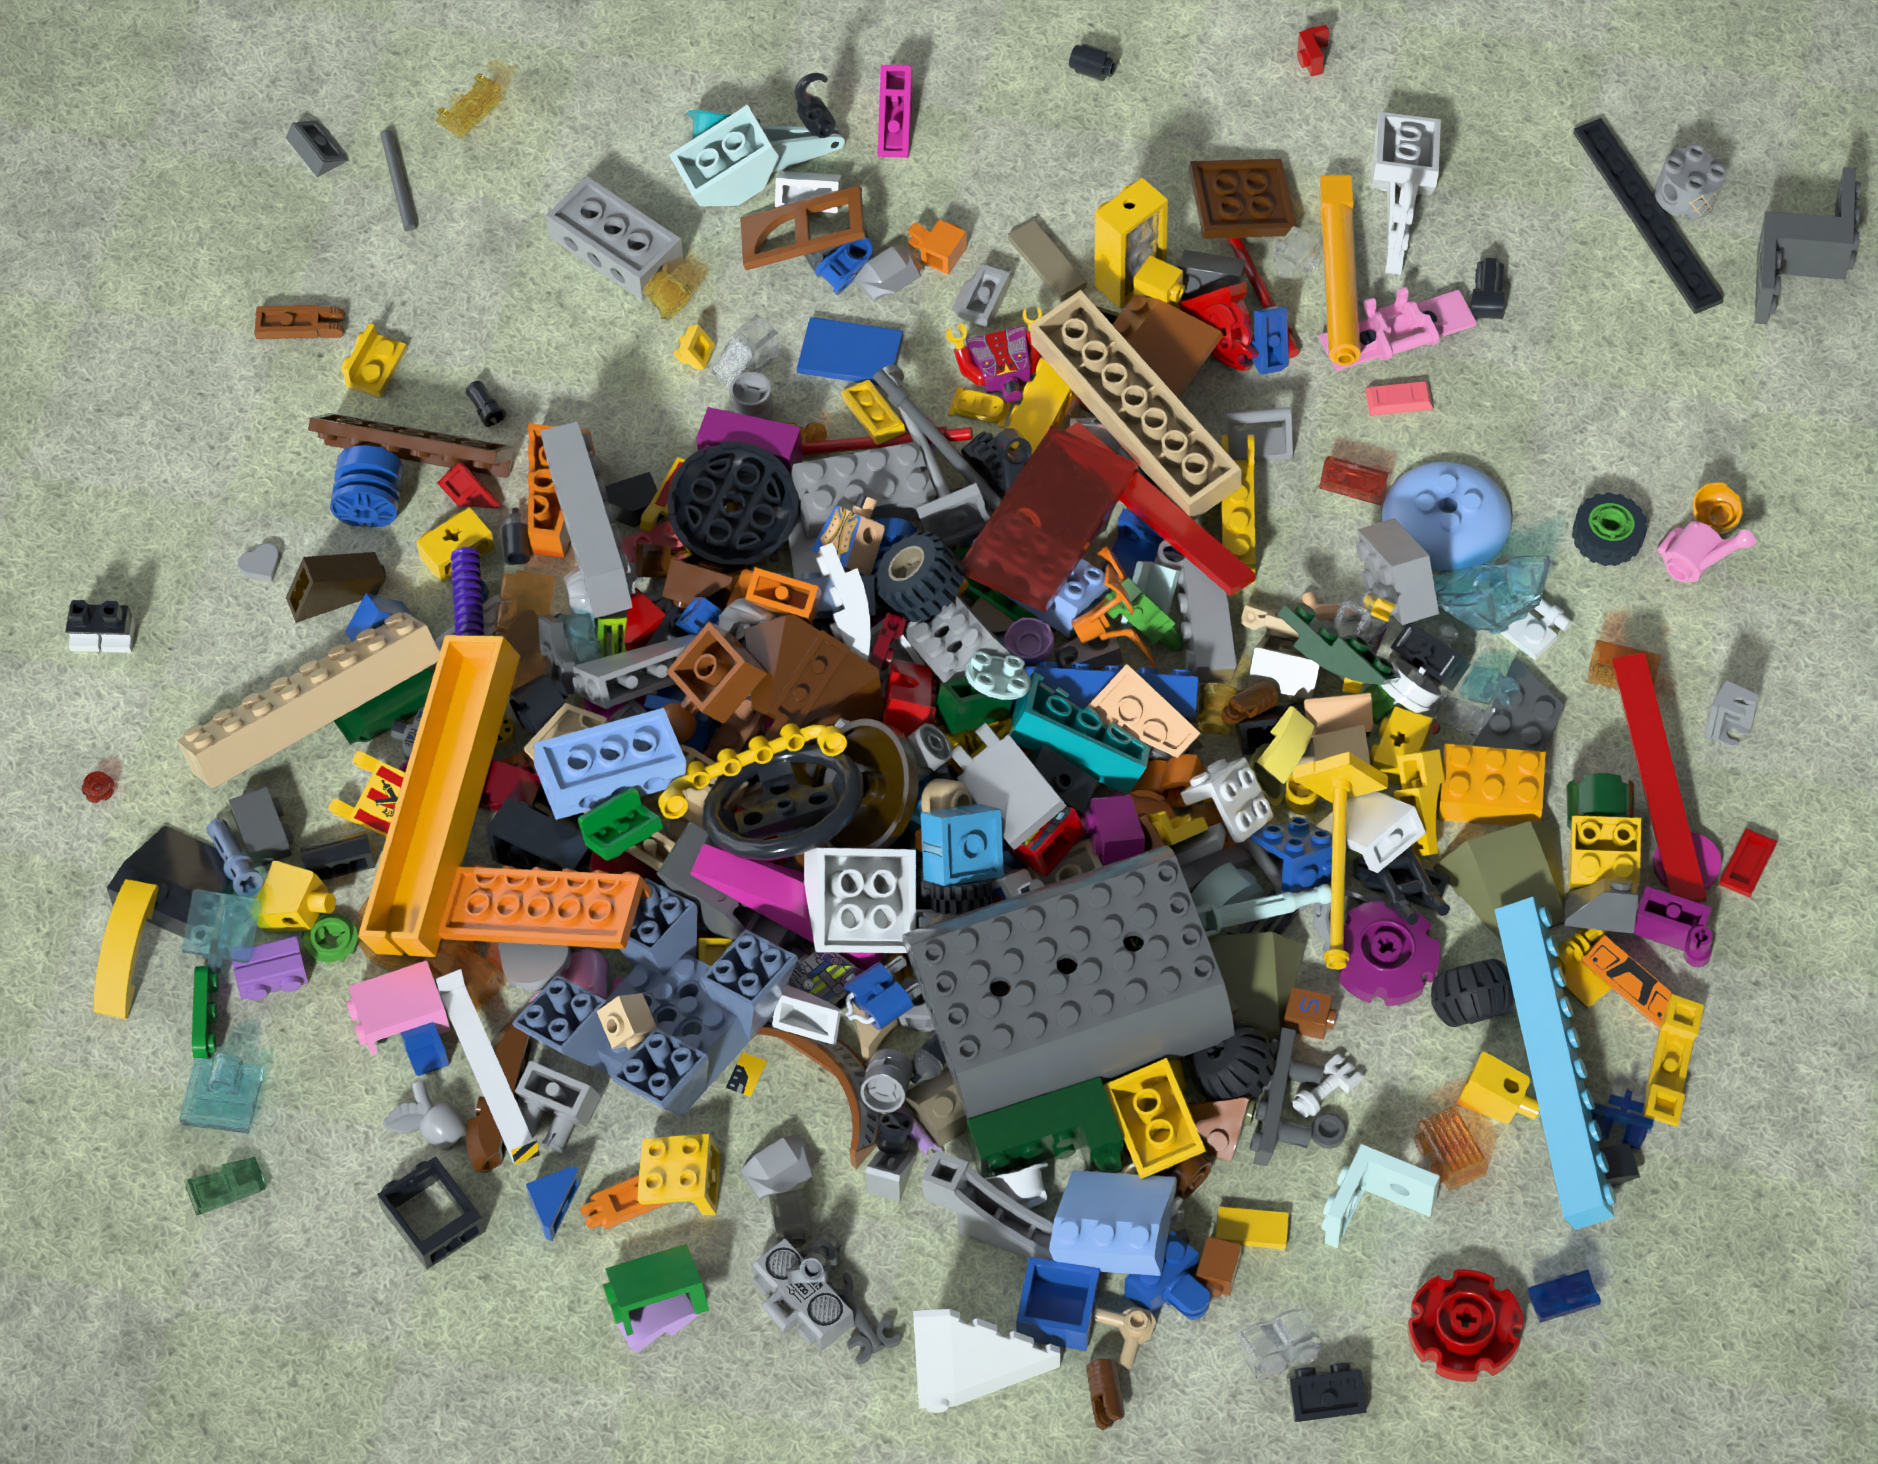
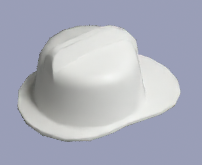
M1047 1162L1030 1166L1018 1172L984 1178L1027 1209L1043 1204L1047 1199L1041 1170L1048 1166Z

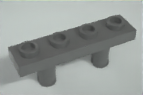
M1282 1027L1277 1039L1271 1038L1270 1040L1274 1053V1073L1271 1075L1268 1086L1263 1087L1266 1090L1265 1100H1259L1255 1116L1256 1120L1261 1121L1259 1131L1254 1130L1250 1143V1151L1255 1152L1253 1164L1268 1165L1273 1156L1277 1141L1306 1149L1310 1143L1312 1127L1283 1121L1282 1117H1280L1288 1080L1317 1087L1320 1084L1323 1066L1293 1059L1294 1056L1291 1054L1296 1030Z

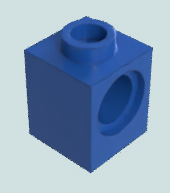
M694 597L675 624L689 635H698L708 622L718 626L719 615L723 611L705 597Z

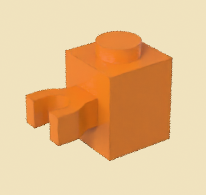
M938 220L931 232H929L923 226L914 222L908 230V235L912 236L908 241V245L921 249V263L949 275L967 249L966 231L955 224H948Z

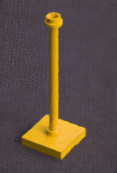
M1351 752L1293 767V780L1333 803L1330 950L1324 952V961L1327 968L1334 970L1346 968L1350 958V954L1344 951L1347 799L1388 788V776Z

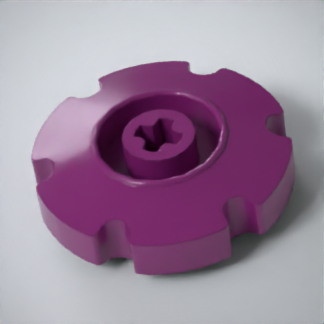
M1384 901L1368 902L1351 909L1347 913L1346 925H1344V951L1350 954V958L1347 962V967L1340 971L1339 983L1353 996L1368 1003H1371L1375 997L1382 998L1386 1006L1400 1005L1416 999L1422 995L1425 986L1423 982H1433L1440 962L1441 951L1439 941L1428 937L1431 929L1430 923L1415 911L1419 916V920L1417 923L1409 925L1403 918L1397 915L1394 909L1387 908Z

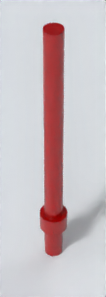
M1227 238L1236 257L1246 260L1244 272L1262 307L1276 306L1242 239ZM1288 323V357L1293 358L1300 351L1292 337L1293 330Z
M946 426L936 427L949 442L973 440L972 427L947 429ZM904 433L878 445L871 436L803 442L802 452L803 455L878 449L914 441L910 433ZM926 436V439H927L928 443H929V444H933V443L930 441V439Z

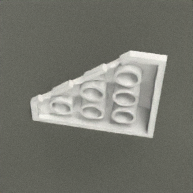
M952 1309L913 1311L919 1409L926 1408L927 1411L932 1413L944 1412L948 1407L963 1404L1060 1367V1347L1048 1344L1045 1346L1046 1349H1039L1034 1345V1338L1015 1331L1010 1332L1009 1336L1004 1337L1001 1333L997 1332V1325L978 1318L972 1320V1323L967 1324L964 1320L960 1319V1312Z

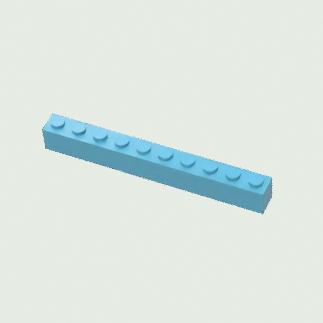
M1530 897L1495 909V914L1563 1217L1577 1230L1614 1218L1612 1204L1616 1203V1196L1612 1185L1607 1183L1605 1173L1609 1172L1606 1156L1602 1151L1600 1152L1598 1141L1602 1140V1135L1596 1120H1592L1590 1110L1594 1109L1595 1105L1589 1089H1585L1583 1079L1587 1078V1070L1583 1060L1578 1058L1576 1048L1580 1047V1040L1574 1027H1571L1569 1017L1573 1016V1010L1569 999L1564 997L1562 987L1566 986V979L1561 967H1557L1555 957L1559 956V949L1554 937H1550L1548 927L1552 926L1551 915L1546 906L1541 907L1534 897Z

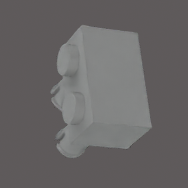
M529 1061L515 1090V1093L525 1103L521 1113L532 1138L543 1114L553 1113L555 1118L541 1144L552 1150L554 1148L559 1153L563 1152V1148L574 1126L579 1124L587 1127L601 1097L590 1085L532 1061Z

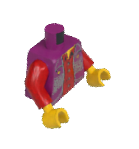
M1037 307L1038 318L1034 321L1027 318L1026 308L1024 309L1022 318L1028 324V330L1026 331L1024 326L965 339L967 329L963 324L959 323L957 325L960 331V338L953 337L950 327L947 328L945 337L947 341L955 345L953 352L961 374L976 386H983L987 394L1002 391L1006 402L1012 403L1020 400L1023 396L1020 386L1027 384L1030 380V375L1036 372L1038 361L1042 357L1031 344L1030 325L1042 317L1039 307Z

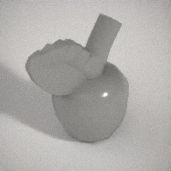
M425 1081L413 1083L412 1089L416 1103H403L401 1106L395 1107L388 1114L389 1116L384 1119V1127L400 1134H410L419 1130L421 1135L431 1144L445 1150L451 1149L454 1143L466 1134L467 1124L464 1117L449 1102L441 1101L433 1106L428 1096Z

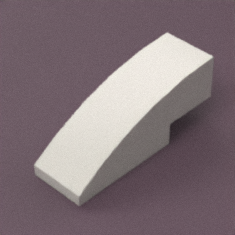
M786 985L772 1017L767 1022H771L773 1028L836 1044L841 1009L819 997Z

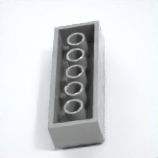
M578 421L540 431L551 478L594 618L633 608L630 595L636 592L631 574H629L631 573L629 562L622 549L623 544L619 530L616 529L615 525H612L616 523L611 505L608 504V501L603 502V500L608 499L604 482L600 476L595 478V476L600 475V470L596 457L593 456V453L588 454V452L593 451L588 432L581 433Z

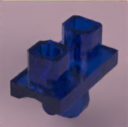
M1627 1088L1624 1097L1610 1094L1608 1104L1621 1107L1620 1110L1594 1102L1595 1108L1590 1111L1592 1120H1596L1602 1139L1609 1140L1613 1123L1625 1126L1626 1131L1622 1144H1630L1632 1148L1640 1150L1647 1133L1651 1134L1654 1120L1628 1112V1110L1642 1113L1645 1104L1632 1100L1634 1090Z
M1588 1269L1571 1275L1563 1273L1557 1275L1554 1280L1537 1284L1527 1289L1528 1296L1540 1323L1595 1307L1601 1303L1600 1296L1594 1288Z

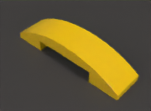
M125 879L118 893L105 930L98 961L94 991L95 1013L128 1019L136 987L131 984L146 918L152 919L159 890L158 885Z
M1674 994L1670 996L1649 1068L1644 1099L1645 1117L1675 1127L1679 1125L1685 1099L1683 1088L1693 1041L1700 1029L1704 1010L1703 1004Z

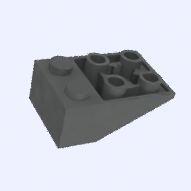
M689 822L660 867L657 875L674 893L696 904L697 917L718 938L737 939L745 929L748 931L752 930L761 914L690 875L701 846L703 844L717 846L706 830L693 822Z

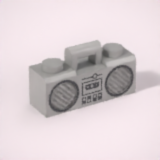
M783 1239L752 1265L754 1275L752 1282L763 1296L771 1295L762 1303L761 1308L784 1333L799 1324L797 1331L804 1342L809 1346L815 1343L822 1351L854 1326L853 1311L826 1282L788 1283L787 1268L801 1265L804 1258L786 1239ZM783 1302L792 1314L788 1316L779 1304Z

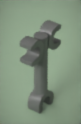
M846 1272L843 1274V1280L846 1283L843 1289H836L831 1281L826 1283L853 1311L854 1324L862 1336L851 1337L847 1341V1347L849 1350L855 1346L864 1347L865 1351L856 1356L857 1364H864L871 1358L872 1353L874 1354L884 1349V1347L894 1348L902 1340L900 1334L892 1338H887L883 1335L886 1330L893 1327L891 1319L880 1322L876 1331L874 1330L852 1293L853 1279Z

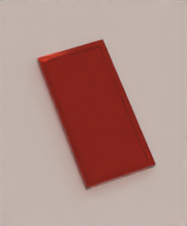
M1051 425L961 561L965 571L963 575L1046 613L1138 472V463Z

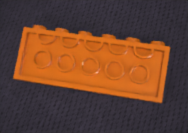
M483 865L457 867L438 934L443 939L626 949L640 897H650L652 890L643 878L634 872L609 874L605 871L594 870L592 873H585L572 869L548 871L543 868L534 867L532 870H521L511 866H503L499 869L488 868Z

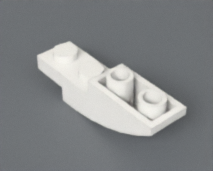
M833 543L820 547L821 556L816 558L822 575H829L834 585L829 591L835 606L839 607L842 605L843 607L842 611L833 614L834 623L829 624L834 638L840 642L842 641L843 644L850 647V651L868 662L870 616L864 585L858 568L847 573L844 572Z

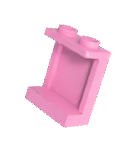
M427 960L348 986L352 1000L346 1002L352 1021L359 1019L360 1024L354 1027L360 1045L367 1044L371 1055L378 1053L375 1045L377 1040L431 1022L435 1023L439 1034L451 1031Z

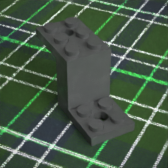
M1843 167L1835 201V217L1765 211L1757 249L1755 324H1767L1769 314H1775L1777 295L1779 296L1781 276H1778V274L1845 280L1847 270H1853L1855 251L1858 250L1859 232L1856 231V225L1859 224L1860 206H1857L1856 200H1859L1861 181H1855L1856 168Z

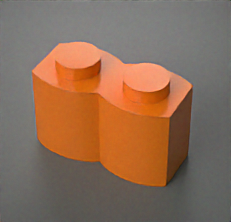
M1183 754L1179 758L1173 757L1168 761H1148L1147 768L1130 793L1137 790H1150L1162 795L1170 806H1189L1185 804L1180 793L1191 786L1190 780L1207 771L1199 757L1192 754Z

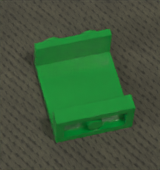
M687 1243L605 1268L608 1283L602 1284L608 1305L610 1304L615 1324L622 1323L627 1336L634 1334L628 1311L682 1294H688L695 1315L709 1311L703 1283Z

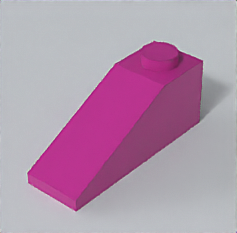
M881 65L877 157L908 158L913 92V69L911 65Z

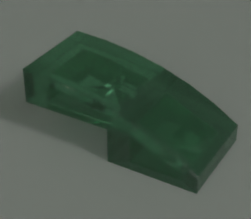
M256 1157L222 1164L220 1172L187 1179L185 1187L195 1214L200 1215L257 1194L266 1189V1183Z

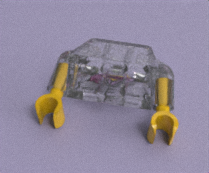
M1371 591L1364 592L1359 598L1360 602L1343 599L1332 627L1339 633V637L1358 635L1364 638L1370 644L1369 649L1377 655L1381 642L1387 635V627L1390 622L1389 615L1396 604L1381 598ZM1340 676L1343 682V692L1361 694L1363 682Z

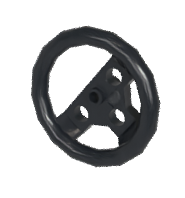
M805 742L804 746L798 751L786 749L773 754L772 759L768 763L759 764L753 762L743 766L741 771L735 776L730 777L724 774L719 776L704 800L703 827L717 847L739 858L770 861L798 856L829 842L851 823L863 802L864 776L849 755L842 752L836 756H827L821 751L818 743ZM791 764H821L837 773L832 783L814 788L796 782ZM758 774L764 793L754 805L737 813L725 809L724 806L732 793L748 779ZM818 822L816 825L812 827L809 826L810 824ZM777 835V838L768 840L765 839Z

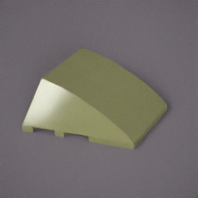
M1527 821L1466 840L1433 866L1437 873L1450 876L1449 884L1453 891L1464 899L1480 920L1501 942L1495 909L1530 897H1534L1541 907H1547L1552 919V926L1548 928L1565 923L1559 828Z
M1274 932L1226 934L1207 937L1224 980L1227 995L1241 1007L1233 1017V1021L1245 1022L1258 1028L1269 1042L1271 1038L1277 1039L1282 1027L1284 1028L1285 1013L1291 989L1296 984L1306 945Z

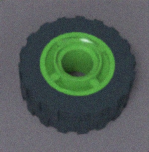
M1610 492L1595 494L1594 497L1587 498L1584 504L1578 508L1572 531L1574 545L1580 550V554L1583 557L1586 556L1593 563L1597 562L1603 566H1616L1623 562L1626 563L1633 556L1635 557L1639 553L1640 548H1642L1647 532L1646 516L1643 515V510L1635 504V501L1625 498L1624 495H1616Z

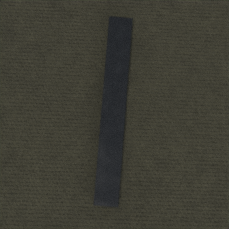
M1602 118L1574 128L1573 134L1693 313L1697 314L1722 304V296Z

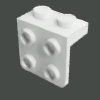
M1245 757L1229 763L1222 759L1207 767L1208 772L1190 780L1191 786L1180 793L1186 805L1212 797L1235 843L1246 840L1273 817L1269 802L1265 799L1256 781L1255 774Z

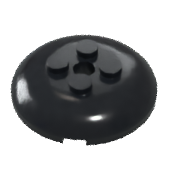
M720 442V445L705 450H698L678 468L668 491V516L677 538L697 557L716 565L728 567L747 566L771 556L789 538L797 519L798 495L789 471L773 454L761 447L745 442ZM734 502L740 505L742 509L728 513L724 506Z

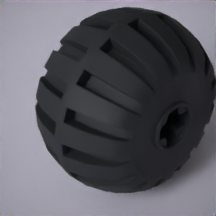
M1487 959L1438 974L1434 978L1431 987V1003L1437 1016L1446 1025L1458 1027L1493 1019L1495 1016L1510 1012L1515 1005V998L1507 966L1498 959Z
M1233 1021L1234 1036L1222 1041L1218 1045L1190 1054L1189 1069L1192 1081L1197 1090L1206 1099L1217 1101L1249 1095L1251 1096L1250 1101H1253V1097H1258L1263 1092V1087L1268 1086L1271 1075L1274 1073V1053L1268 1039L1258 1028L1245 1022Z

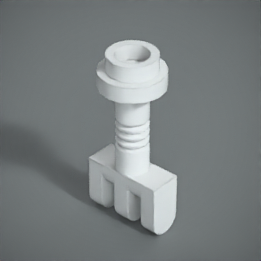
M1337 1054L1323 1067V1073L1328 1077L1311 1092L1301 1090L1297 1093L1293 1101V1108L1303 1118L1313 1117L1320 1111L1319 1102L1339 1086L1348 1094L1365 1078V1075L1358 1071L1348 1078L1347 1076L1355 1067L1348 1062L1338 1069L1337 1067L1343 1063L1345 1058Z

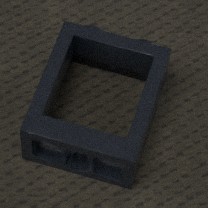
M436 1156L429 1161L418 1163L409 1174L400 1180H393L387 1183L381 1192L377 1194L382 1211L427 1270L486 1232L482 1216ZM435 1182H438L462 1215L421 1242L396 1208Z

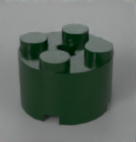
M1595 773L1584 775L1583 782L1575 785L1573 779L1566 786L1567 826L1570 830L1572 816L1635 818L1634 783L1631 780L1626 784L1622 782L1620 775Z

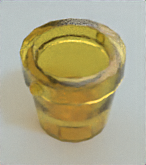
M661 269L649 280L642 292L660 311V318L670 321L687 305L695 291L692 285L683 284L667 271Z
M1221 683L1201 685L1197 697L1199 701L1198 728L1208 734H1228L1232 724L1223 722L1221 713L1226 706L1231 704L1230 699L1239 690Z

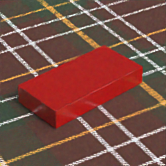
M1746 828L1720 879L1719 885L1751 898L1778 841Z

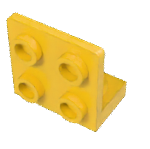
M708 1133L643 1139L638 1202L641 1205L691 1201L697 1206L702 1215H717L721 1150L711 1135Z

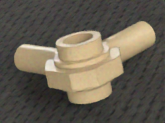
M1096 1306L1092 1319L1119 1327L1125 1343L1118 1365L1125 1369H1132L1139 1344L1152 1338L1156 1325V1320L1150 1310L1136 1306L1127 1309L1123 1314Z

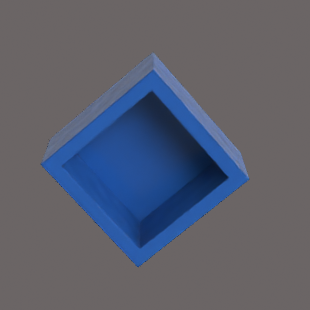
M1029 1257L1016 1319V1332L1034 1338L1036 1343L1087 1351L1099 1291L1100 1269Z

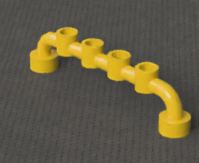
M787 724L780 731L781 737L768 742L765 737L756 736L749 742V750L736 754L733 749H723L717 756L718 762L706 767L700 761L689 763L686 767V775L673 780L660 795L658 800L659 807L666 818H680L688 809L687 800L682 792L687 788L702 789L709 784L710 779L723 774L730 777L735 776L741 771L743 766L753 762L759 764L768 763L772 759L773 754L786 749L798 751L804 746L806 741L817 738L818 745L825 755L836 756L844 751L847 740L842 730L837 726L818 724L799 729L796 724Z

